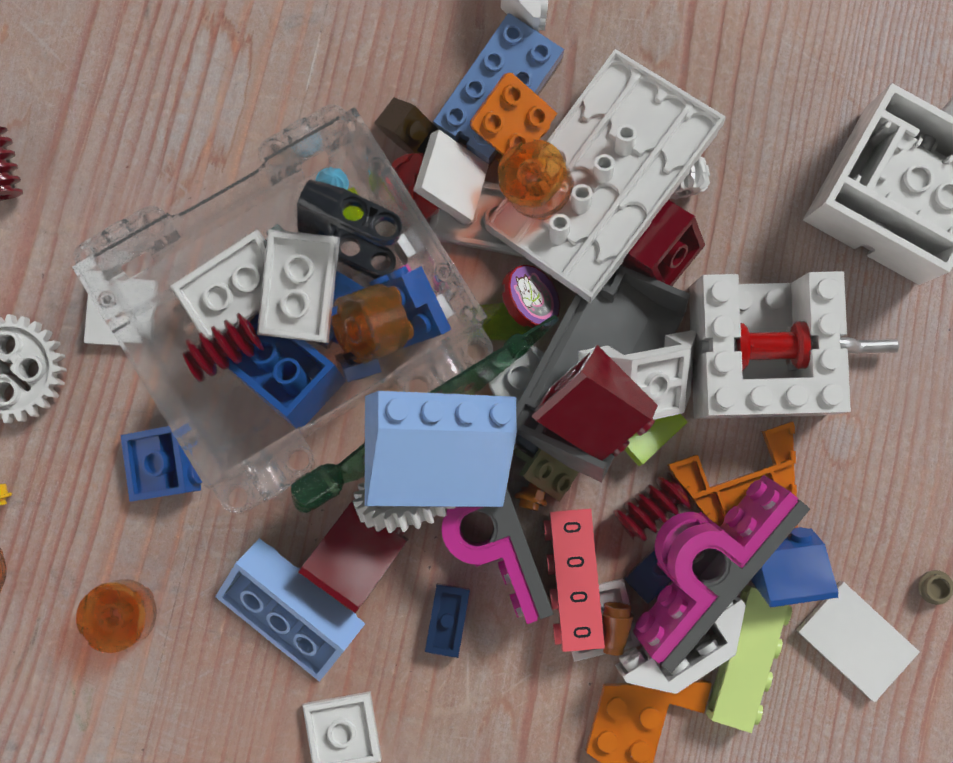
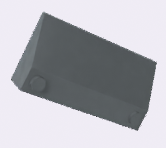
M622 265L619 266L591 303L576 293L516 406L517 434L569 468L602 483L614 459L612 454L603 461L592 457L537 422L532 417V414L549 388L578 363V351L592 349L598 345L599 347L610 346L621 354L627 355L664 348L665 335L676 333L687 311L690 294Z

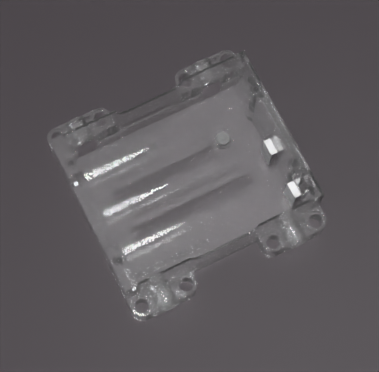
M336 104L320 108L265 139L258 148L261 166L247 176L175 215L165 213L163 209L157 206L145 207L82 242L74 251L73 259L76 264L72 266L74 272L167 421L173 435L204 486L214 491L218 500L227 511L235 514L246 513L261 503L269 501L290 488L292 484L310 474L315 467L316 459L305 438L364 402L365 396L376 391H382L395 383L401 392H410L409 383L416 379H420L427 384V393L446 392L483 368L493 355L492 342L482 328L487 319L485 312L355 107L348 111H345ZM326 151L329 165L321 170L329 167L341 169L349 180L348 191L376 203L400 217L403 226L400 239L395 244L386 246L393 252L396 258L395 270L405 264H408L411 270L422 266L451 330L440 336L404 348L401 340L394 332L391 319L379 323L377 316L369 306V300L365 292L372 289L369 282L375 279L337 262V271L365 287L363 297L367 300L357 316L351 314L344 324L348 327V330L338 345L333 342L330 348L326 349L315 341L306 342L335 364L337 368L334 355L368 346L378 358L382 372L351 382L346 381L305 426L295 429L229 369L223 370L217 365L216 375L211 377L204 371V381L199 383L195 379L184 360L183 352L187 351L186 339H190L196 346L200 344L199 331L170 286L255 230H259L266 241L268 229L297 232L298 199L306 183L310 179L316 180L317 174L321 171L319 170L305 178L302 163ZM349 206L344 209L343 215L350 221H357L362 218L363 212L356 206ZM387 221L380 222L375 227L377 233L384 237H389L396 232L394 225ZM348 241L342 244L341 251L345 255L354 256L360 251V248L355 242ZM149 252L156 264L129 278L121 266L143 253ZM376 256L371 260V264L376 270L383 271L390 266L389 260L384 256ZM473 344L481 346L485 351V358L481 360L472 359L467 352L468 347ZM297 451H303L309 456L308 465L301 470H295L290 466V457ZM243 488L247 493V501L242 507L235 508L229 502V495L234 489Z

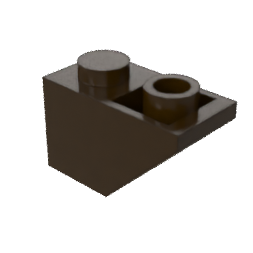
M393 97L374 122L388 138L408 154H425L431 133L439 130L415 105Z

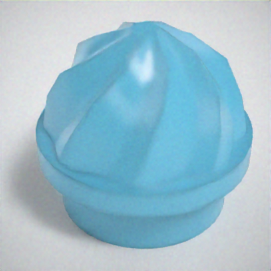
M325 168L316 176V181L348 190V177L339 168Z

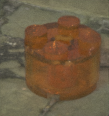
M533 139L532 142L517 143L505 152L498 165L501 192L513 208L526 217L546 220L560 211L571 196L574 187L571 171L559 150L547 141Z
M374 284L343 295L334 302L333 307L338 305L337 314L332 316L335 337L345 353L352 352L357 357V359L353 360L356 363L366 364L399 351L414 336L413 326L408 321L402 305L401 293L395 286L387 287L383 284Z
M117 579L103 583L93 588L80 601L76 613L77 628L80 634H83L89 642L88 644L97 651L116 653L125 650L146 639L152 631L157 617L154 595L149 588L130 579ZM117 609L118 613L121 614L120 621L118 616L113 615V610Z

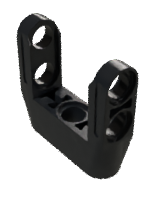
M310 179L304 186L297 202V232L339 237L338 262L373 279L395 271L396 258L393 252L386 246H391L400 239L403 227L400 217L394 212L344 188ZM349 206H356L362 210L363 216L357 221H350L344 217L343 211ZM390 222L396 228V232L389 237L381 236L375 229L378 223ZM348 241L358 244L360 251L354 256L345 255L341 251L343 243ZM376 256H384L389 260L390 266L383 271L376 270L372 266L371 260Z

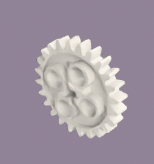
M7 314L5 321L0 317V419L2 418L3 423L13 424L14 418L18 422H26L27 413L32 417L40 416L38 406L49 409L51 406L47 401V397H59L58 393L53 390L54 385L60 386L65 384V382L57 378V374L67 371L66 368L60 367L57 364L58 361L65 358V355L54 352L61 345L60 342L55 340L48 341L53 332L46 329L41 331V323L34 321L30 324V318L21 316L17 321L16 316ZM14 338L15 348L8 354L6 343L9 339ZM36 361L39 367L38 373L31 378L28 369L30 364ZM3 362L11 363L10 369ZM10 370H11V371H12L15 375H17L18 377L12 376V375H7V374H8V373L10 372ZM21 380L26 381L29 384V391H27L25 385L21 382ZM11 384L14 388V395L7 401L4 392L7 386Z
M365 483L358 484L359 491L354 492L355 500H353L360 522H365L367 528L375 526L378 532L387 527L388 533H392L397 527H401L402 532H405L409 525H414L415 528L419 529L421 522L427 521L432 524L434 523V516L445 517L446 508H456L365 506Z

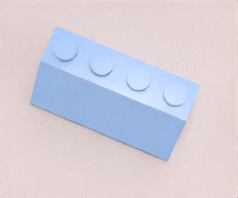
M259 538L235 563L215 597L320 682L365 623L353 611L344 607L335 598L298 573L300 568L292 565L274 547L266 544Z

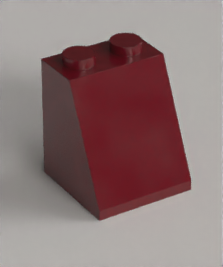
M668 200L653 218L647 230L625 256L622 263L634 271L673 286L705 246L695 216Z
M597 345L549 388L533 412L532 417L592 457L603 461L610 454L616 457L622 453L630 443L628 439L635 433L641 436L655 423L653 416L658 405Z
M351 501L298 573L356 613L409 539L404 536L405 532H402L401 527H397L392 533H388L387 527L379 532L376 531L375 526L367 528L365 522H360L354 503Z

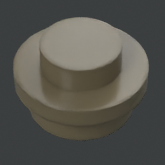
M931 570L920 578L918 590L926 602L935 605L944 604L953 595V581L946 573Z

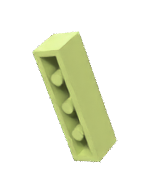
M746 585L740 595V599L743 600L746 607L736 655L719 666L705 714L714 722L752 733L754 725H758L762 718L763 706L760 703L764 691L768 692L772 684L773 673L770 672L773 659H777L781 653L783 642L780 639L783 625L787 626L791 619L792 606L785 605L770 608L756 587Z

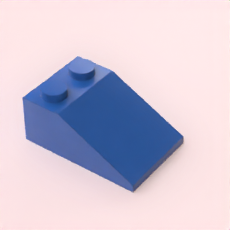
M259 314L250 321L256 333ZM258 335L264 351L254 344V356L248 357L242 352V362L238 364L229 358L230 367L228 369L300 432L346 380L335 364L305 340Z

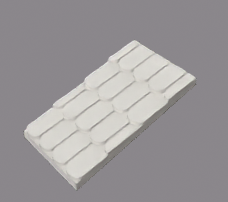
M615 49L486 222V231L499 238L503 243L522 256H525L530 262L591 303L622 264L625 256L650 226L653 218L690 173L692 166L717 136L718 131L724 125L726 116Z

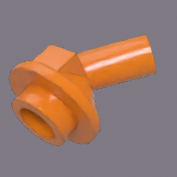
M531 482L528 487H522L521 491L514 496V498L520 500V507L538 511L539 506H547V502L544 499L545 492L541 491L540 488Z

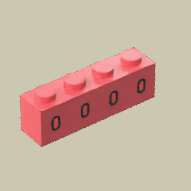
M591 508L550 512V520H544L543 523L545 541L552 540L553 554H547L548 575H555L556 588L550 589L551 609H558L559 623L553 624L555 645L561 644L563 652L604 649Z

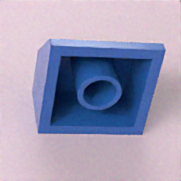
M794 528L751 579L770 608L838 598V588L825 543L811 528Z

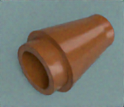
M621 602L604 603V610H601L605 644L603 652L612 656L624 654V648L626 647L634 615L631 613L632 607L628 604Z

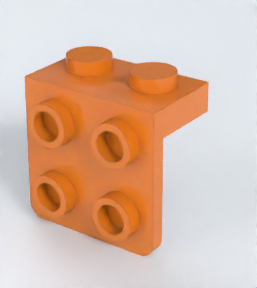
M505 73L471 119L470 127L499 152L495 159L504 167L519 168L529 158L531 150L539 139L547 133L551 122L558 113L513 73Z

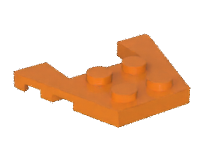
M793 421L761 431L773 462L771 466L709 487L698 455L667 464L668 469L702 513L720 527L724 522L727 512L739 505L745 498L749 486L754 481L760 480L763 475L789 490L797 497V484H795L794 474L796 451H794L793 434H795V425Z
M697 680V682L692 683L677 694L629 683L603 684L585 748L586 753L600 763H653L669 704L704 714L712 683L706 680Z

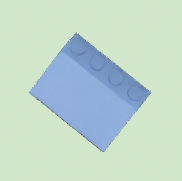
M376 391L365 396V506L503 507L517 433L516 397Z

